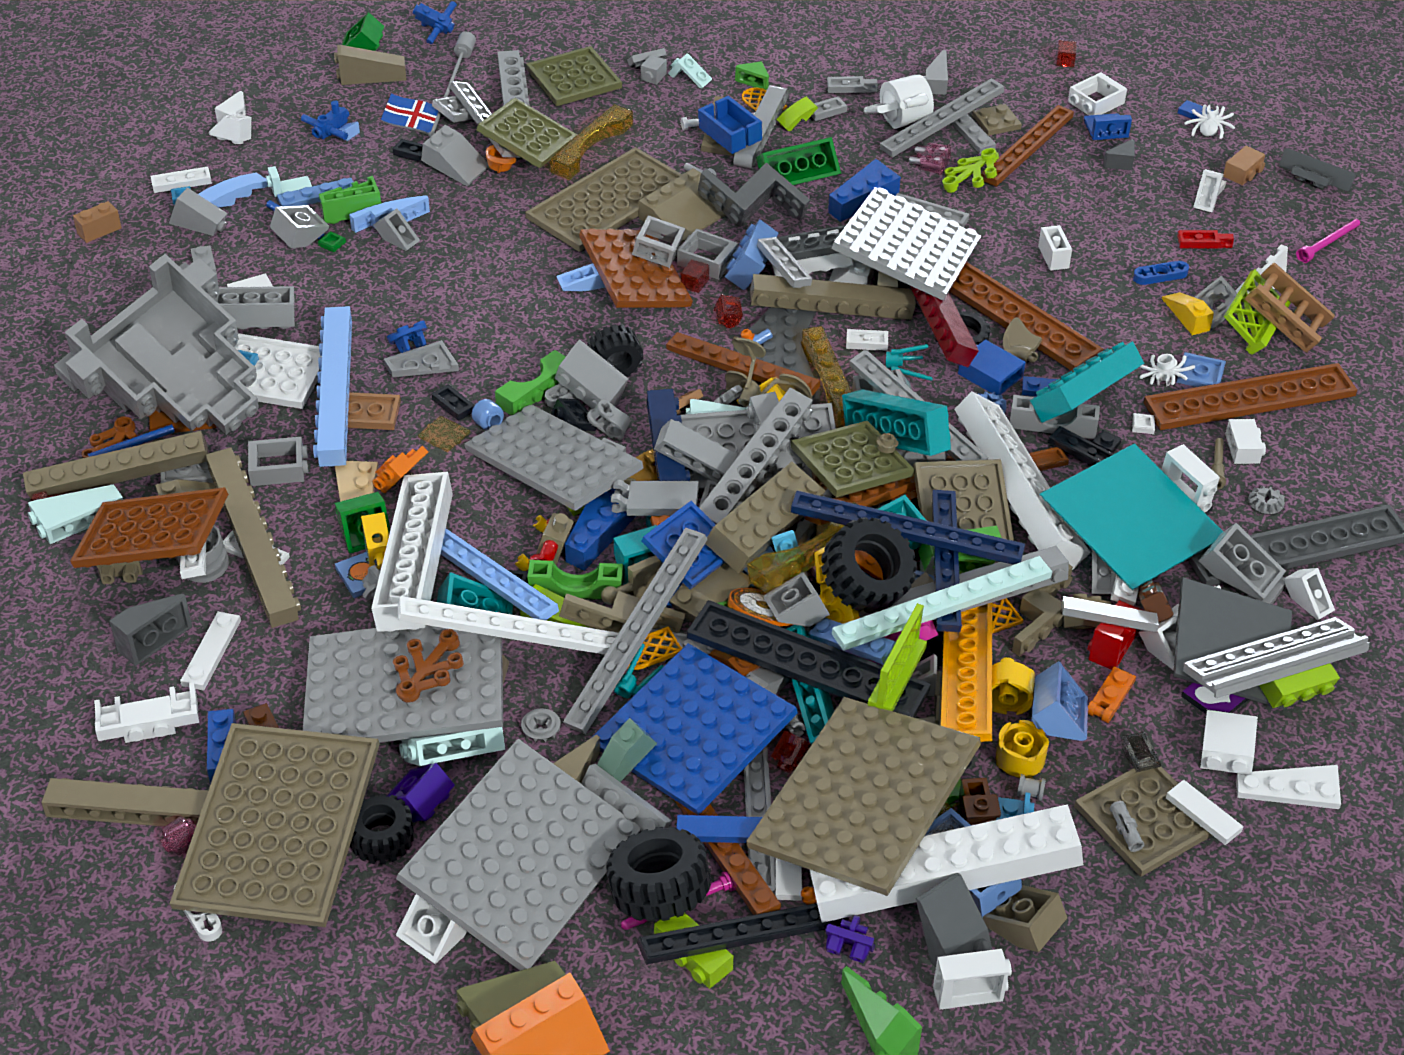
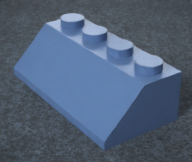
M1060 661L1035 676L1032 721L1039 730L1043 729L1048 736L1084 741L1087 739L1088 697Z

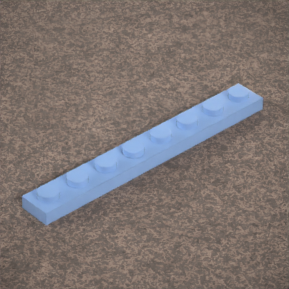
M445 529L440 553L442 556L534 619L547 620L559 612L557 603L448 529Z

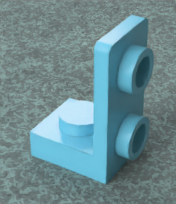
M793 530L771 537L782 569L804 561Z

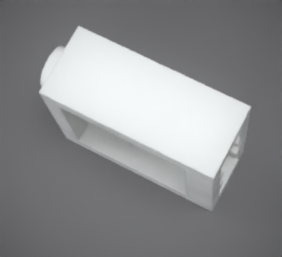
M1098 73L1071 86L1068 102L1087 115H1102L1125 103L1127 88L1105 74ZM1098 92L1105 97L1095 101L1088 97V95Z
M1184 444L1168 451L1161 470L1204 513L1207 512L1212 506V500L1217 491L1220 477ZM1182 472L1198 485L1196 492L1180 479Z
M995 949L938 957L933 989L939 1010L1003 1001L1005 991H1008V976H1011L1012 973L1010 961L1005 959L1003 950Z

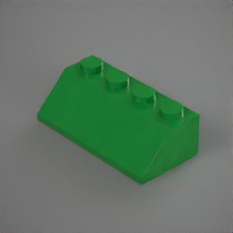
M832 137L764 152L756 157L759 169L765 163H768L792 185L841 174Z

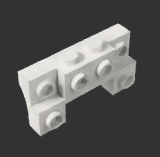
M189 683L190 691L176 693L175 687H169L170 696L121 704L120 696L114 697L115 705L101 707L100 700H94L95 731L98 741L124 737L125 743L163 737L176 734L175 727L199 723V710L194 683Z

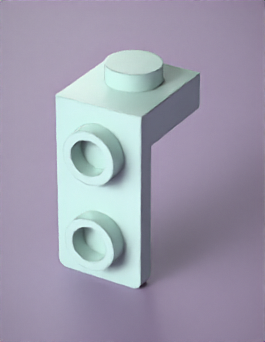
M688 53L681 59L677 58L671 64L673 68L668 73L674 78L683 70L699 88H703L712 80Z
M268 167L269 175L266 176V181L275 197L287 191L312 187L308 176L280 181L276 167Z

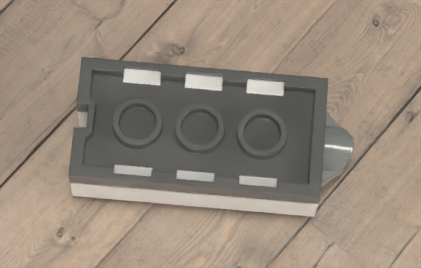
M846 225L776 237L808 274L839 267L847 268L854 264V259L831 249L834 241ZM772 264L775 276L783 277Z

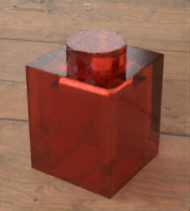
M1059 40L1056 66L1074 67L1077 42Z
M691 259L681 272V282L687 290L699 293L709 280V265Z

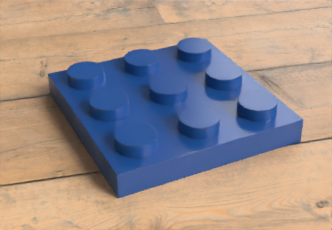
M690 501L643 536L641 542L664 563L685 528L703 533L708 537L716 524L697 505ZM705 544L682 582L691 590L723 565L725 561Z

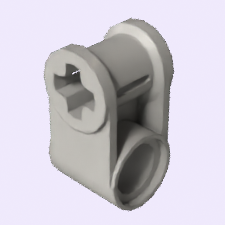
M600 400L597 407L587 413L588 421L604 432L609 438L623 439L630 424V418L627 414L617 409L607 400Z

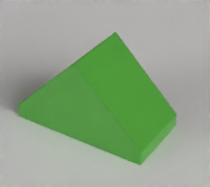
M762 61L740 64L736 66L735 81L767 90L769 75Z

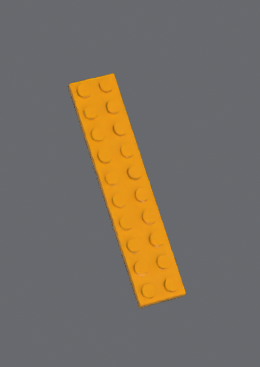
M992 603L962 611L961 632L944 631L941 726L980 737L981 742L992 741Z

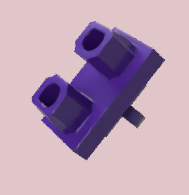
M854 915L852 922L842 919L840 927L831 924L827 925L826 951L840 955L845 943L853 946L850 959L864 963L869 951H874V938L865 936L868 927L860 925V916Z

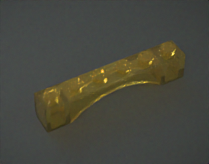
M616 104L611 106L551 158V173L567 180L572 179L580 172L581 158L592 145L603 139L622 135L633 126V111Z
M823 327L802 329L801 345L807 361L816 368L822 381L827 401L832 403L836 428L844 427L842 395L852 391Z
M831 522L820 535L800 546L779 552L765 553L747 563L750 583L765 593H769L800 573L814 567V552L825 547L831 538L845 525Z

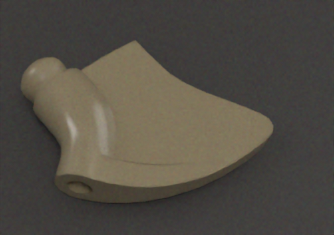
M1016 317L1010 322L1004 333L1003 349L1019 359L1034 363L1038 359V354L1035 350L1042 342V338L1032 334L1023 322Z

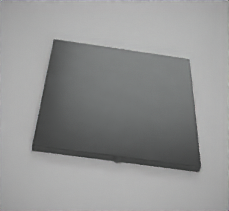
M1183 577L1180 583L1173 676L1200 684L1183 672L1185 662L1291 631L1292 610ZM1259 685L1233 693V695L1270 705ZM1282 705L1277 708L1287 709L1288 707H1283Z

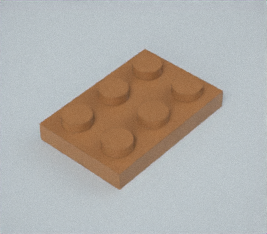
M349 392L348 428L394 430L401 403L400 395Z

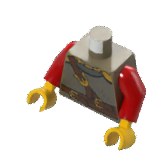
M553 513L548 520L541 515L537 516L536 520L538 522L533 526L543 533L535 555H531L530 559L521 554L517 558L518 561L515 562V565L521 571L529 569L530 560L553 561L557 565L571 533L574 521L562 513Z

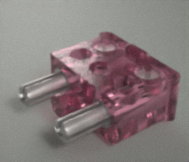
M930 142L926 148L916 146L915 153H917V157H910L909 163L919 164L920 170L941 175L951 158L950 144L943 145Z

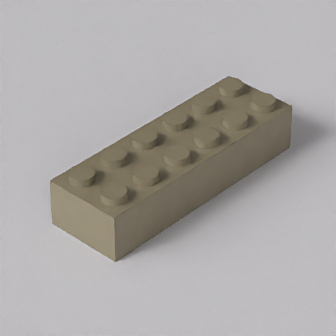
M790 462L717 523L708 535V540L705 544L739 574L773 544L771 537L787 532L804 517L803 515L791 513V505L796 491L823 496L825 490L795 463Z

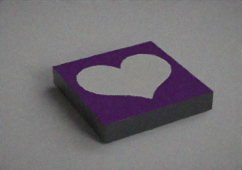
M1194 682L1183 690L1181 694L1182 698L1206 715L1207 710L1233 713L1249 700L1233 694L1215 698L1213 692L1203 685Z

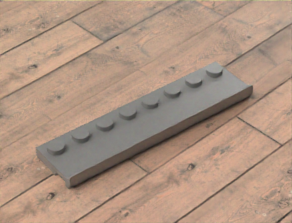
M1334 617L1185 662L1183 672L1213 692L1215 698H1220L1367 652L1369 650V642L1367 636L1359 637L1355 634L1354 628Z

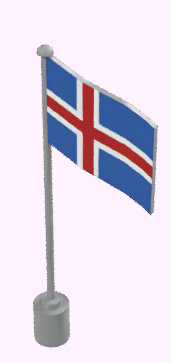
M470 32L460 33L456 42L454 53L458 56V60L444 98L449 95L451 82L455 79L462 58H469L472 54L476 38ZM391 93L381 121L393 126L427 134L430 138L435 134L442 113L430 103L403 98Z

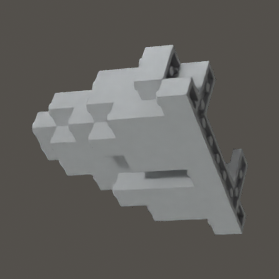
M164 254L149 266L153 287L93 335H90L88 324L83 319L65 331L70 353L54 364L56 374L73 391L79 389L88 399L93 395H98L103 390L125 412L130 409L140 419L150 416L155 410L158 412L163 411L175 423L180 420L191 431L196 427H201L204 423L209 427L215 424L226 435L230 431L238 429L242 421L247 417H252L259 408L258 398L246 388V386H251L257 378L256 367L235 348L239 340L236 320L215 301L220 295L217 274L200 258L190 265L184 262L178 266Z

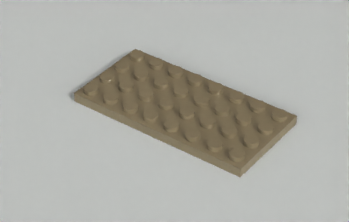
M635 147L525 212L526 219L581 252L585 249L579 237L581 229L617 230L639 216L640 199L682 174Z

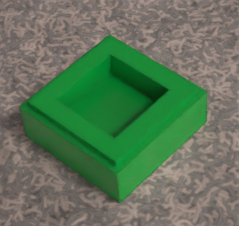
M330 231L318 241V246L335 252L346 243V238Z

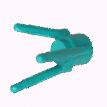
M927 344L903 349H891V352L886 351L887 368H891V370L900 369L903 374L930 381L933 380L930 376L899 368V366H903V360L923 359V356H903L902 353L927 349L929 347Z
M644 644L641 645L627 672L621 677L614 688V692L617 695L627 699L631 695L634 696L664 667V665H660L637 685V679L632 675V672L645 647Z

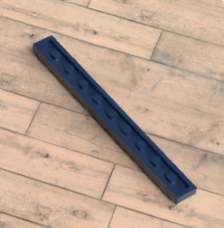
M796 491L791 505V513L842 525L863 517L868 518V520L877 518L880 519L881 523L886 521L892 524L891 527L893 529L898 528L902 532L901 536L904 539L907 538L910 541L1012 565L1021 562L1025 547L1024 543L802 491Z

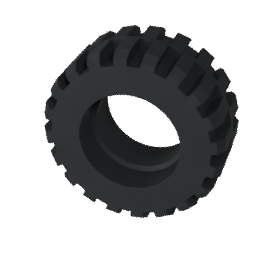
M863 517L848 522L826 544L825 552L822 554L821 559L822 563H824L821 567L822 574L827 577L825 582L828 587L832 588L833 591L831 593L835 597L838 596L842 599L841 603L846 606L851 605L853 610L859 612L864 609L866 613H873L891 607L910 590L911 584L914 583L916 573L914 572L917 570V562L913 561L915 553L909 547L910 542L907 538L904 539L901 536L902 532L898 528L893 529L891 527L892 524L886 521L881 523L880 519L877 518L868 520V518ZM855 550L864 551L876 559L882 569L883 580L873 579L861 570L855 558Z
M655 827L654 830L648 831V829H645L637 835L634 833L628 836L626 841L622 840L616 849H613L606 864L614 904L627 916L630 917L632 915L634 919L640 921L642 919H646L648 922H655L659 919L667 921L674 916L677 918L683 916L686 911L695 909L697 903L701 904L711 886V875L703 843L694 834L684 829L679 831L676 827H669L668 829Z

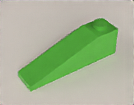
M849 967L843 968L841 984L874 1055H918L922 1026L901 1005L896 1003L892 1006L886 1001V994L881 991L873 992L868 981Z

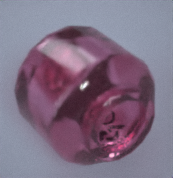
M178 817L162 828L164 838L160 842L168 853L173 851L177 855H182L188 851L196 828L195 822L191 818Z

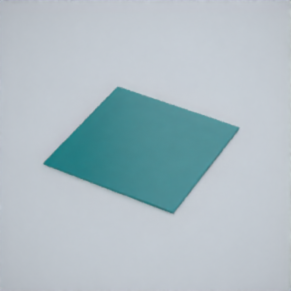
M1135 443L1040 493V496L1132 591L1211 546L1220 534L1223 533Z

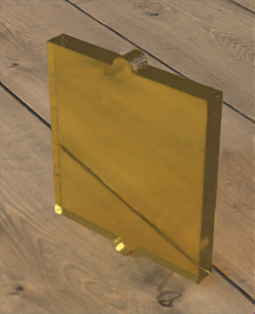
M440 416L432 424H428L427 428L418 435V438L449 452L455 445L461 443V440L470 433V430Z

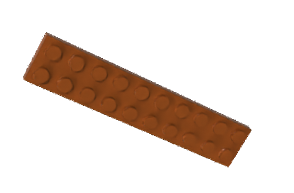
M966 262L949 291L1006 329L1010 322L1018 317L1032 334L1042 338V342L1037 349L1071 371L1083 363L1086 364V360L1097 356L1099 352L1103 351L1102 347Z
M1335 363L1148 395L1144 397L1143 403L1149 413L1154 415L1155 423L1159 430L1354 397L1356 396L1357 388L1340 364Z

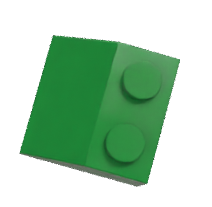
M368 12L346 32L342 45L376 51L380 45L379 40L383 37L384 25Z
M379 492L334 503L338 523L349 554L366 549L361 516L384 512L388 533L390 534L385 501ZM375 534L372 537L378 538L380 534Z

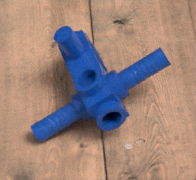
M454 1L449 3L444 13H439L422 3L415 6L412 13L416 15L415 19L421 21V25L424 27L428 25L433 27V31L426 40L427 43L433 44L439 33L447 34L452 32L455 24L452 23L450 15L457 6Z
M332 101V110L326 115L318 116L317 120L305 114L301 116V121L314 126L312 134L316 138L325 139L329 135L337 136L343 140L348 138V133L339 130V128L348 122L349 111L345 107H339L338 101Z

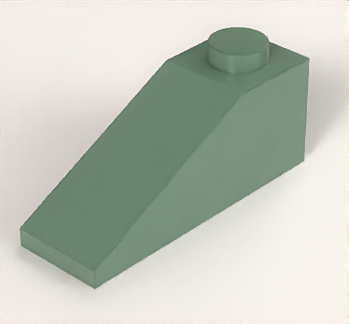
M629 718L611 737L597 765L621 782L657 743L641 726Z

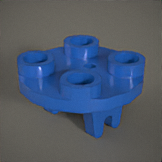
M425 321L417 322L411 328L408 325L398 328L397 332L387 336L389 344H396L400 353L410 350L409 339L410 342H414L417 348L427 345L423 334L427 330Z

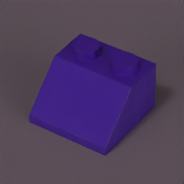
M432 763L410 769L388 793L387 797L394 795L397 796V800L402 799L405 801V806L408 805L410 808L412 821L422 820L424 822L434 815V808L438 804L443 803L449 798V791L455 784L437 763Z

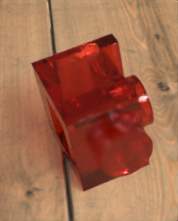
M720 295L714 306L718 324H724L726 328L738 326L743 317L740 297Z
M784 731L771 757L778 763L777 768L790 773L791 770L796 769L811 745L804 738Z

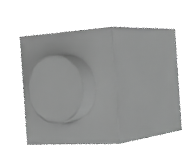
M650 55L641 65V80L657 85L667 74L666 59Z

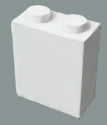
M1207 710L1200 768L1252 775L1258 717Z

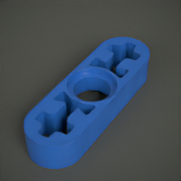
M1172 261L1138 267L1134 271L1133 280L1137 284L1147 285L1187 277L1189 265L1184 261Z

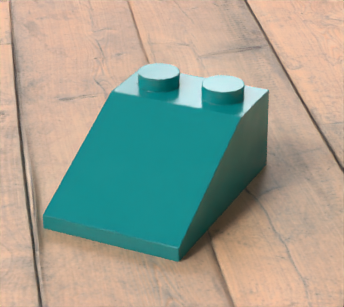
M450 572L438 589L437 602L512 615V603L486 585Z

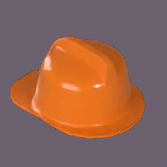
M494 145L486 149L487 164L492 170L497 171V174L510 170L512 164L516 162V157H502Z

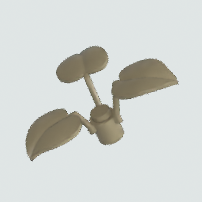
M733 337L732 343L734 348L740 354L751 357L748 377L737 371H727L725 374L726 390H730L736 385L742 387L743 390L738 400L742 406H749L750 397L766 394L775 384H778L785 392L792 388L812 399L809 386L802 379L790 374H780L779 378H775L761 392L760 386L752 380L756 357L762 358L766 354L764 347L750 339Z

